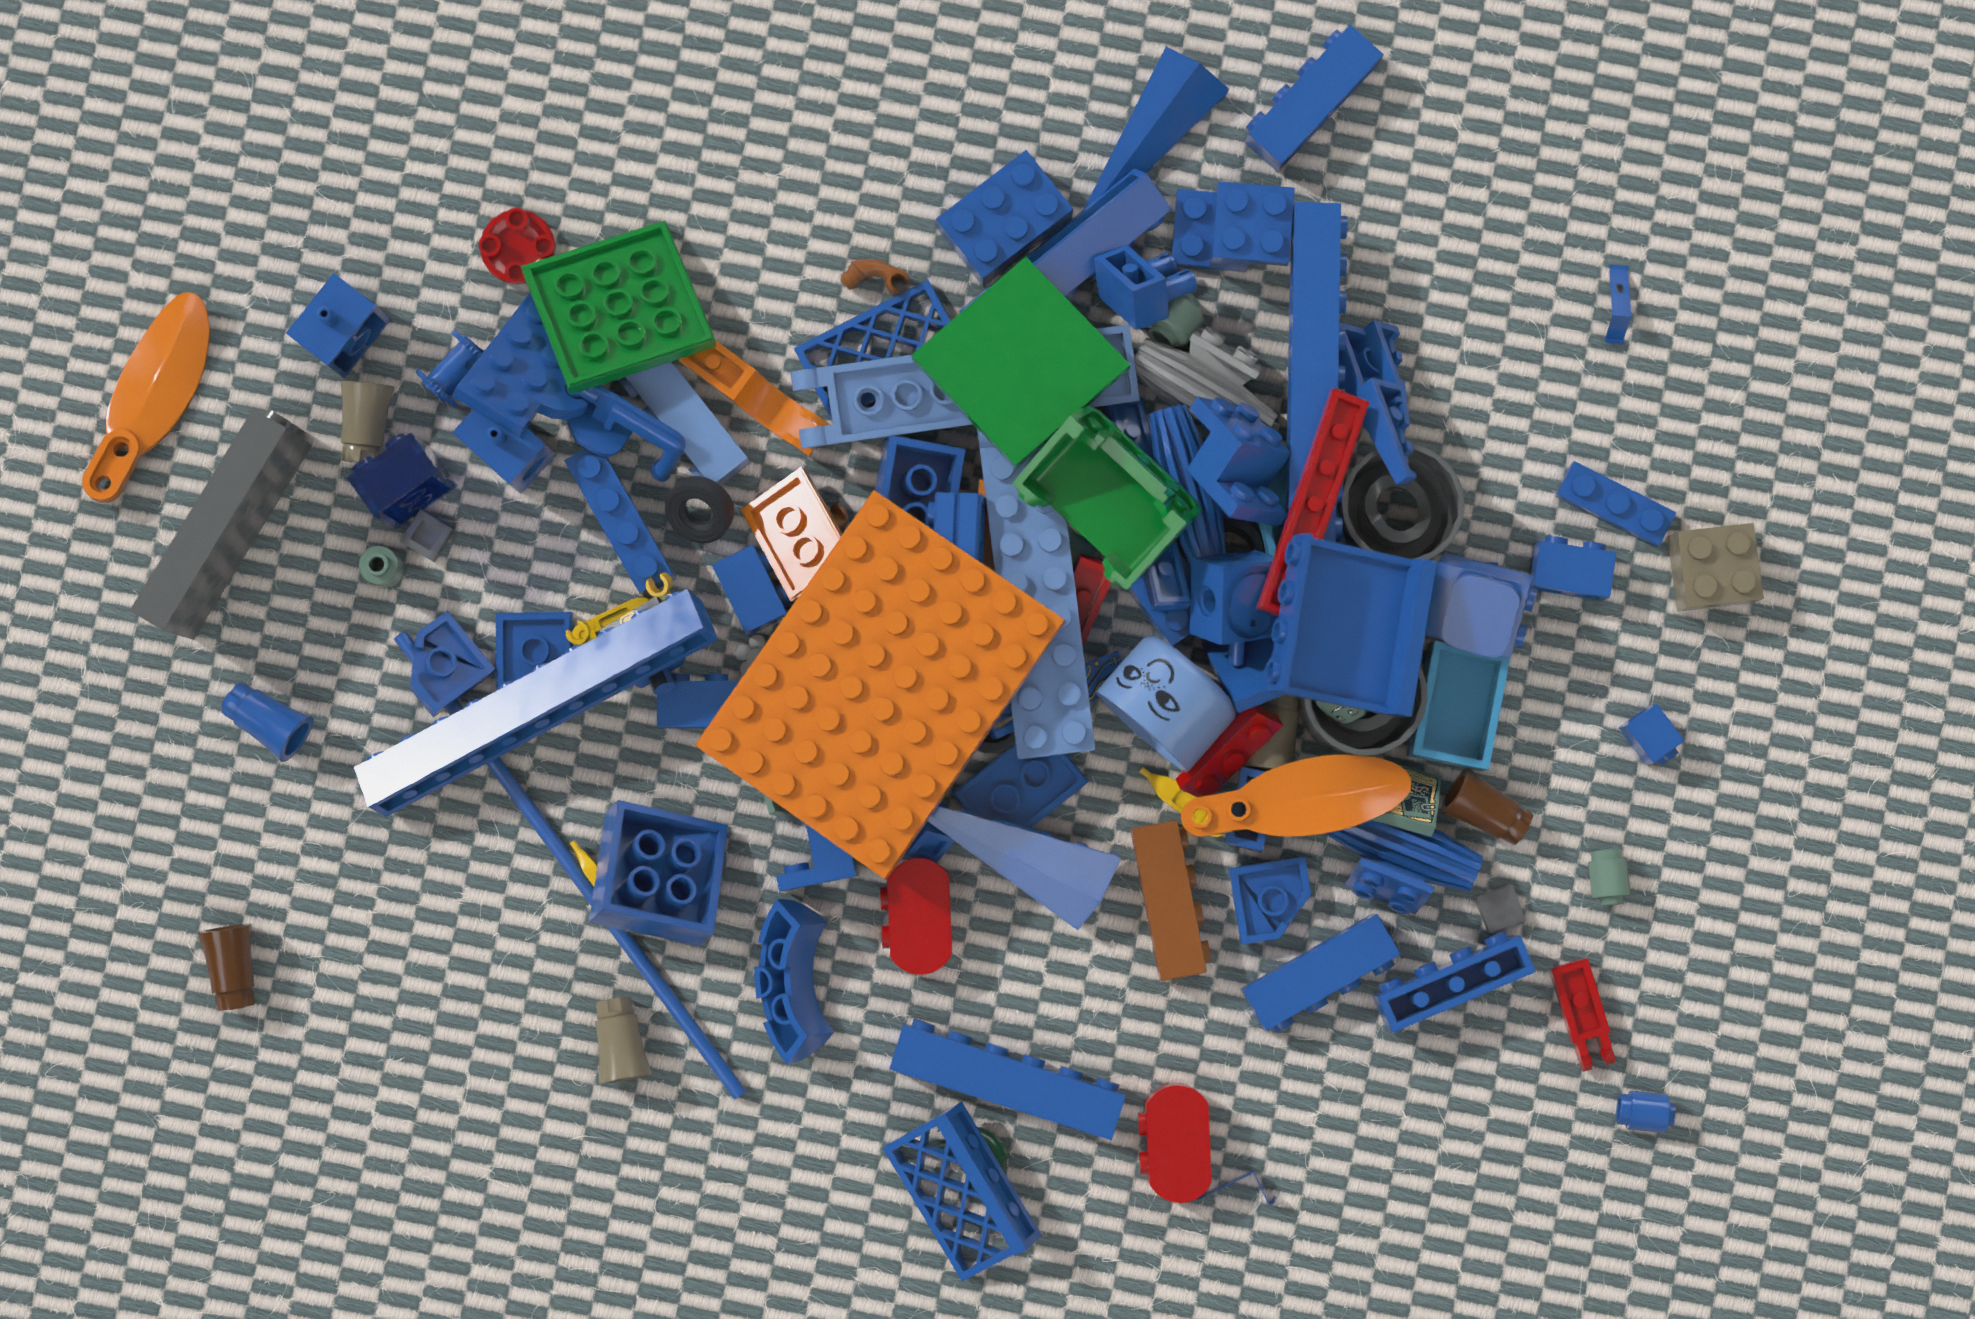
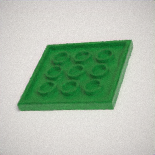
M665 220L521 266L524 279L570 395L716 347L715 337Z
M1024 257L911 355L912 361L1015 469L1048 442L1071 414L1089 406L1129 371L1131 367L1130 363L1027 257Z

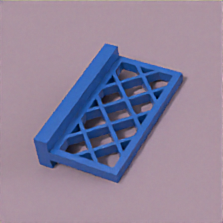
M926 280L900 293V296H895L795 347L794 351L804 370L820 368L811 365L806 357V354L817 348L832 351L827 366H834L838 353L857 358L856 362L884 359L866 354L871 337L875 336L891 341L885 357L891 358L897 343L916 348L917 351L925 344L930 326L942 329L950 322V319L929 280ZM926 293L932 303L928 316L925 317L908 312L911 301ZM903 305L902 310L897 309V307ZM935 312L941 321L933 319ZM886 313L899 317L894 334L874 329L878 317ZM905 319L924 324L919 341L900 336ZM870 322L868 327L862 326V325H864V324ZM853 330L865 334L860 352L841 346L845 334ZM836 339L835 344L829 343ZM826 387L816 388L815 391L832 422L830 402L825 393ZM865 393L861 396V404L864 407L871 408L875 405L876 398L872 393Z
M962 1101L883 1147L888 1159L961 1281L1012 1255L1015 1256L1027 1250L1042 1236ZM936 1126L946 1140L945 1149L928 1144L930 1130ZM921 1135L920 1141L915 1139ZM906 1145L917 1149L916 1165L905 1162L898 1148ZM926 1153L943 1159L940 1174L924 1169ZM950 1162L959 1164L966 1174L965 1183L948 1177ZM922 1178L938 1183L936 1199L924 1194L920 1187ZM946 1186L963 1192L960 1208L943 1202ZM970 1196L981 1199L986 1207L985 1217L968 1211ZM942 1211L958 1217L956 1232L948 1230L943 1226L940 1221ZM966 1220L983 1226L980 1241L964 1236ZM990 1230L1000 1232L1009 1247L1002 1250L989 1245ZM962 1245L978 1250L975 1265L967 1266L960 1254Z

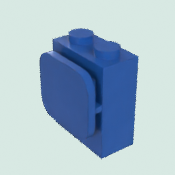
M1443 552L1434 577L1425 635L1444 640L1450 647L1490 658L1498 656L1511 658L1515 646L1522 648L1526 637L1528 625L1521 623L1524 611L1532 612L1538 590L1531 588L1534 576Z

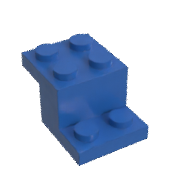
M1218 181L1215 192L1177 189L1171 252L1177 267L1246 272L1249 263L1288 266L1295 188Z
M1197 396L1189 409L1211 433L1186 470L1230 518L1280 526L1288 513L1278 503L1279 497L1272 490L1268 489V486L1291 454L1280 442L1282 440L1281 435L1274 429L1265 426L1259 419V412L1247 403L1241 402L1237 405L1219 397L1213 400Z
M806 824L814 868L810 869L809 862L784 866L785 874L776 876L779 891H788L857 877L859 872L854 857Z

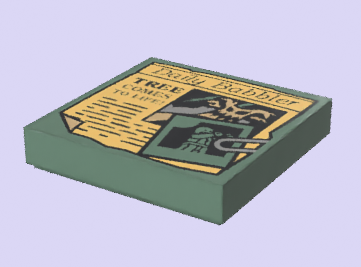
M1399 765L1410 776V792L1395 808L1372 820L1432 837L1436 828L1442 777Z

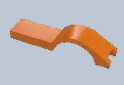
M716 341V347L677 360L733 401L765 428L808 457L811 456L814 450L811 448L801 449L799 429L830 425L817 414L789 398L766 380L756 369L718 341Z

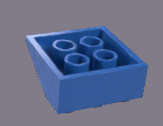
M617 800L605 813L589 923L700 946L714 934L728 825Z

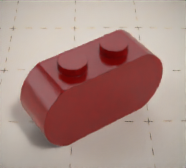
M915 858L904 861L896 866L887 878V887H880L881 910H888L889 925H882V948H890L891 959L902 970L916 975L930 974L942 968L952 955L950 877L943 867L931 860Z
M1183 1083L1164 1084L1156 1088L1147 1097L1144 1103L1145 1112L1138 1113V1135L1146 1136V1151L1139 1152L1140 1175H1147L1149 1185L1161 1198L1174 1203L1191 1202L1202 1196L1212 1183L1209 1104L1196 1089Z

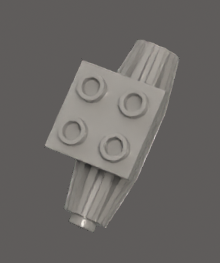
M1206 326L1204 330L1195 329L1189 339L1190 353L1146 337L1134 357L1136 376L1139 381L1163 401L1172 406L1187 405L1192 418L1199 422L1201 421L1189 409L1197 396L1213 400L1219 397L1237 405L1244 402L1259 412V419L1265 426L1278 431L1280 424L1275 422L1278 414L1243 386L1251 379H1256L1262 365L1257 363L1258 355L1241 345L1236 350L1223 343L1226 337L1209 326Z

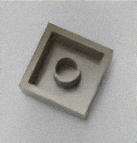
M1754 523L1678 531L1667 537L1677 612L1749 604L1764 599Z

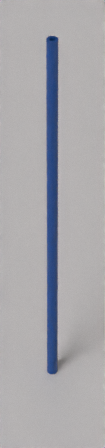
M405 630L398 634L394 641L412 663L415 642ZM457 700L447 707L446 711L451 716L464 708ZM498 757L487 763L488 768L591 905L594 886L586 877L574 856L502 759ZM606 926L735 1100L747 1091L631 933L626 930Z

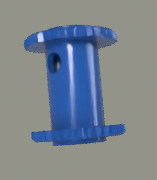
M455 330L451 334L459 341L458 344L432 372L426 376L420 369L416 370V374L423 380L421 383L443 403L447 402L453 408H456L458 404L450 396L484 352L466 335L463 337Z

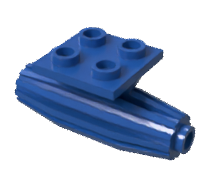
M1187 405L1167 407L1149 414L1153 460L1186 489L1202 508L1201 513L1178 537L1188 562L1191 564V558L1225 554L1226 543L1223 518L1230 517L1186 470L1204 443Z
M1369 820L1347 829L1325 833V835L1361 856L1359 862L1346 878L1344 886L1351 888L1355 895L1363 899L1373 900L1376 898L1386 902L1390 909L1401 914H1410V912L1416 914L1433 893L1434 886L1426 883L1469 892L1474 885L1483 861L1482 855L1437 829L1434 830L1432 837Z

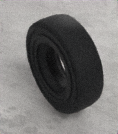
M691 476L679 481L669 492L665 502V514L671 527L683 538L695 543H711L721 538L731 526L734 518V504L728 492L717 482L706 477ZM699 499L705 502L712 510V519L701 521L693 517L687 509V501Z

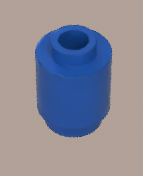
M1629 1091L1628 1094H1619L1616 1106V1121L1618 1125H1626V1129L1659 1133H1665L1668 1126L1674 1125L1676 1106L1675 1103L1669 1102L1668 1094Z

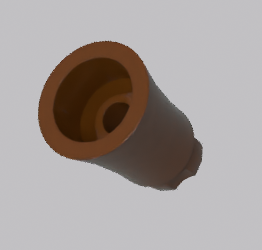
M1469 767L1463 769L1454 780L1441 806V814L1468 823L1496 839L1502 838L1513 845H1516L1523 839L1533 819V814L1520 807L1519 802L1494 788Z
M251 923L197 932L206 960L211 991L215 993L217 1011L239 1009L255 1004L252 988L255 986L252 969Z

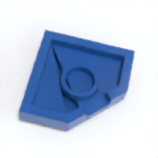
M446 611L416 634L409 688L429 713L435 717L493 675L496 669L452 615Z
M1305 856L1228 868L1240 944L1280 939L1300 908L1303 907L1311 896Z

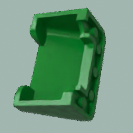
M1086 406L1071 414L1012 483L1019 490L1018 496L1023 502L1031 507H1036L1037 505L1046 507L1050 505L1105 556L1102 561L1105 568L1103 571L1105 577L1115 586H1122L1125 590H1128L1202 511L1198 501L1110 419L1091 406Z

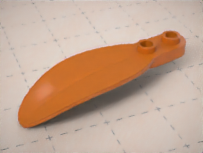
M183 292L172 299L161 310L137 344L118 379L108 407L106 435L82 477L84 491L96 502L109 503L121 495L140 458L157 446L172 431L187 410L199 387L208 355L210 323L205 303L195 293ZM121 446H128L129 451L125 456H117V451ZM104 479H110V487L106 490H100V482Z
M1360 755L1312 757L1287 763L1266 771L1249 781L1239 790L1194 798L1183 807L1181 821L1186 831L1196 837H1207L1244 829L1271 836L1286 837L1325 834L1365 823L1389 812L1407 797L1411 789V779L1407 771L1399 765L1377 757ZM1235 803H1243L1246 806L1247 811L1244 816L1236 817L1232 814L1231 809ZM1197 810H1204L1208 813V819L1204 824L1194 822L1193 815Z

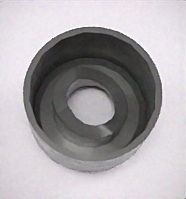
M1412 444L1413 453L1408 457L1409 469L1416 473V478L1409 483L1396 485L1378 450L1376 449L1367 454L1344 478L1343 499L1341 503H1337L1339 516L1343 522L1346 545L1412 560L1421 558L1431 560L1453 541L1463 520L1464 494L1455 471L1437 453L1425 447ZM1390 488L1401 489L1408 492L1415 499L1418 507V518L1411 529L1397 531L1386 524L1377 510L1376 502L1382 491Z
M1420 667L1412 717H1394L1375 713L1369 719H1357L1346 724L1339 723L1321 710L1314 700L1298 697V710L1308 733L1325 749L1338 755L1375 756L1390 751L1404 743L1419 726L1427 704L1425 676Z

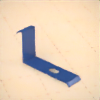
M1609 265L1612 317L1605 336V342L1625 344L1624 338L1631 320L1628 266ZM1617 285L1623 286L1622 293L1617 292Z
M1251 1170L1221 1186H1218L1204 1193L1196 1200L1204 1198L1251 1174H1254L1258 1182V1185L1269 1206L1275 1203L1277 1197L1274 1195L1272 1201H1268L1257 1179L1255 1172Z

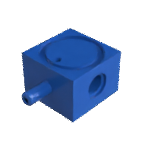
M333 273L286 334L345 379L391 319L374 303Z
M474 409L452 432L520 494L557 456L528 428L518 437Z
M1257 550L1191 558L1190 598L1192 604L1190 605V634L1220 645L1229 644V664L1231 666H1242L1244 664L1246 641L1272 638L1273 625L1279 618L1256 609L1274 557Z

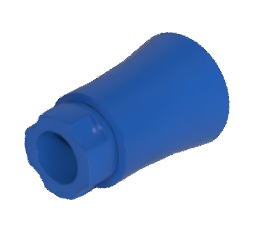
M242 682L236 684L228 692L221 705L222 714L233 720L236 726L263 744L281 762L288 761L299 751L313 726V717L296 711L271 698L259 689L254 690Z

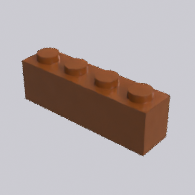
M1177 820L1130 829L1159 980L1165 981L1206 973V964L1212 963L1208 940L1201 941L1198 926L1204 925V917L1201 903H1193L1191 888L1197 887L1193 864L1186 865L1183 850L1190 849L1186 829L1179 827Z

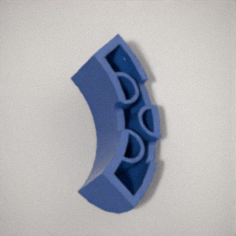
M776 899L765 919L758 943H762L759 966L754 967L756 999L761 998L767 1019V1022L763 1024L772 1044L786 1064H792L813 1054L834 1034V1030L826 1021L819 1007L813 982L815 950L822 931L828 922L818 913L801 903L787 899Z

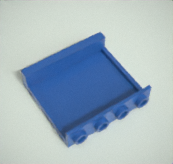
M1310 533L1293 535L1292 541L1288 543L1285 551V562L1288 565L1285 580L1282 581L1278 592V600L1281 606L1279 618L1275 621L1272 628L1274 648L1272 658L1269 659L1265 669V678L1268 681L1266 691L1394 717H1412L1437 561L1424 558L1412 560L1313 538L1314 534Z

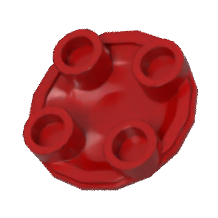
M512 208L491 219L483 230L478 244L482 261L489 272L503 282L516 285L526 283L521 266L552 257L556 249L553 232L545 220L533 212L525 211L522 208Z

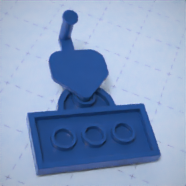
M528 294L459 382L452 396L518 437L521 436L537 413L551 419L567 420L574 441L602 457H612L618 454L634 432L664 450L660 460L654 461L650 467L651 475L659 482H665L670 478V474L675 469L686 445L684 437L678 431L601 385L570 395L531 294Z

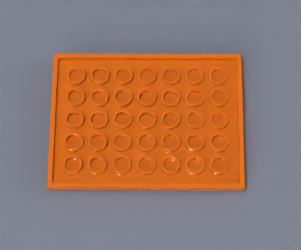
M873 490L695 746L887 880L1066 621Z

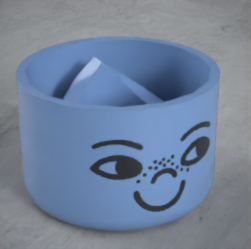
M1155 636L1143 638L1095 692L1100 700L1124 724L1156 752L1185 773L1189 772L1236 717V708L1224 691L1177 649Z

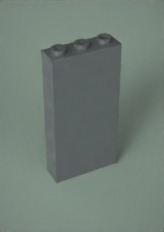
M252 409L129 611L163 631L192 640L195 639L311 449L312 444L303 439L306 434L304 430L270 409H267L264 415Z

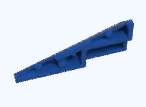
M1166 46L1085 208L1134 168L1147 173L1196 123L1198 124L1205 117L1206 113L1227 95L1229 88L1202 64Z

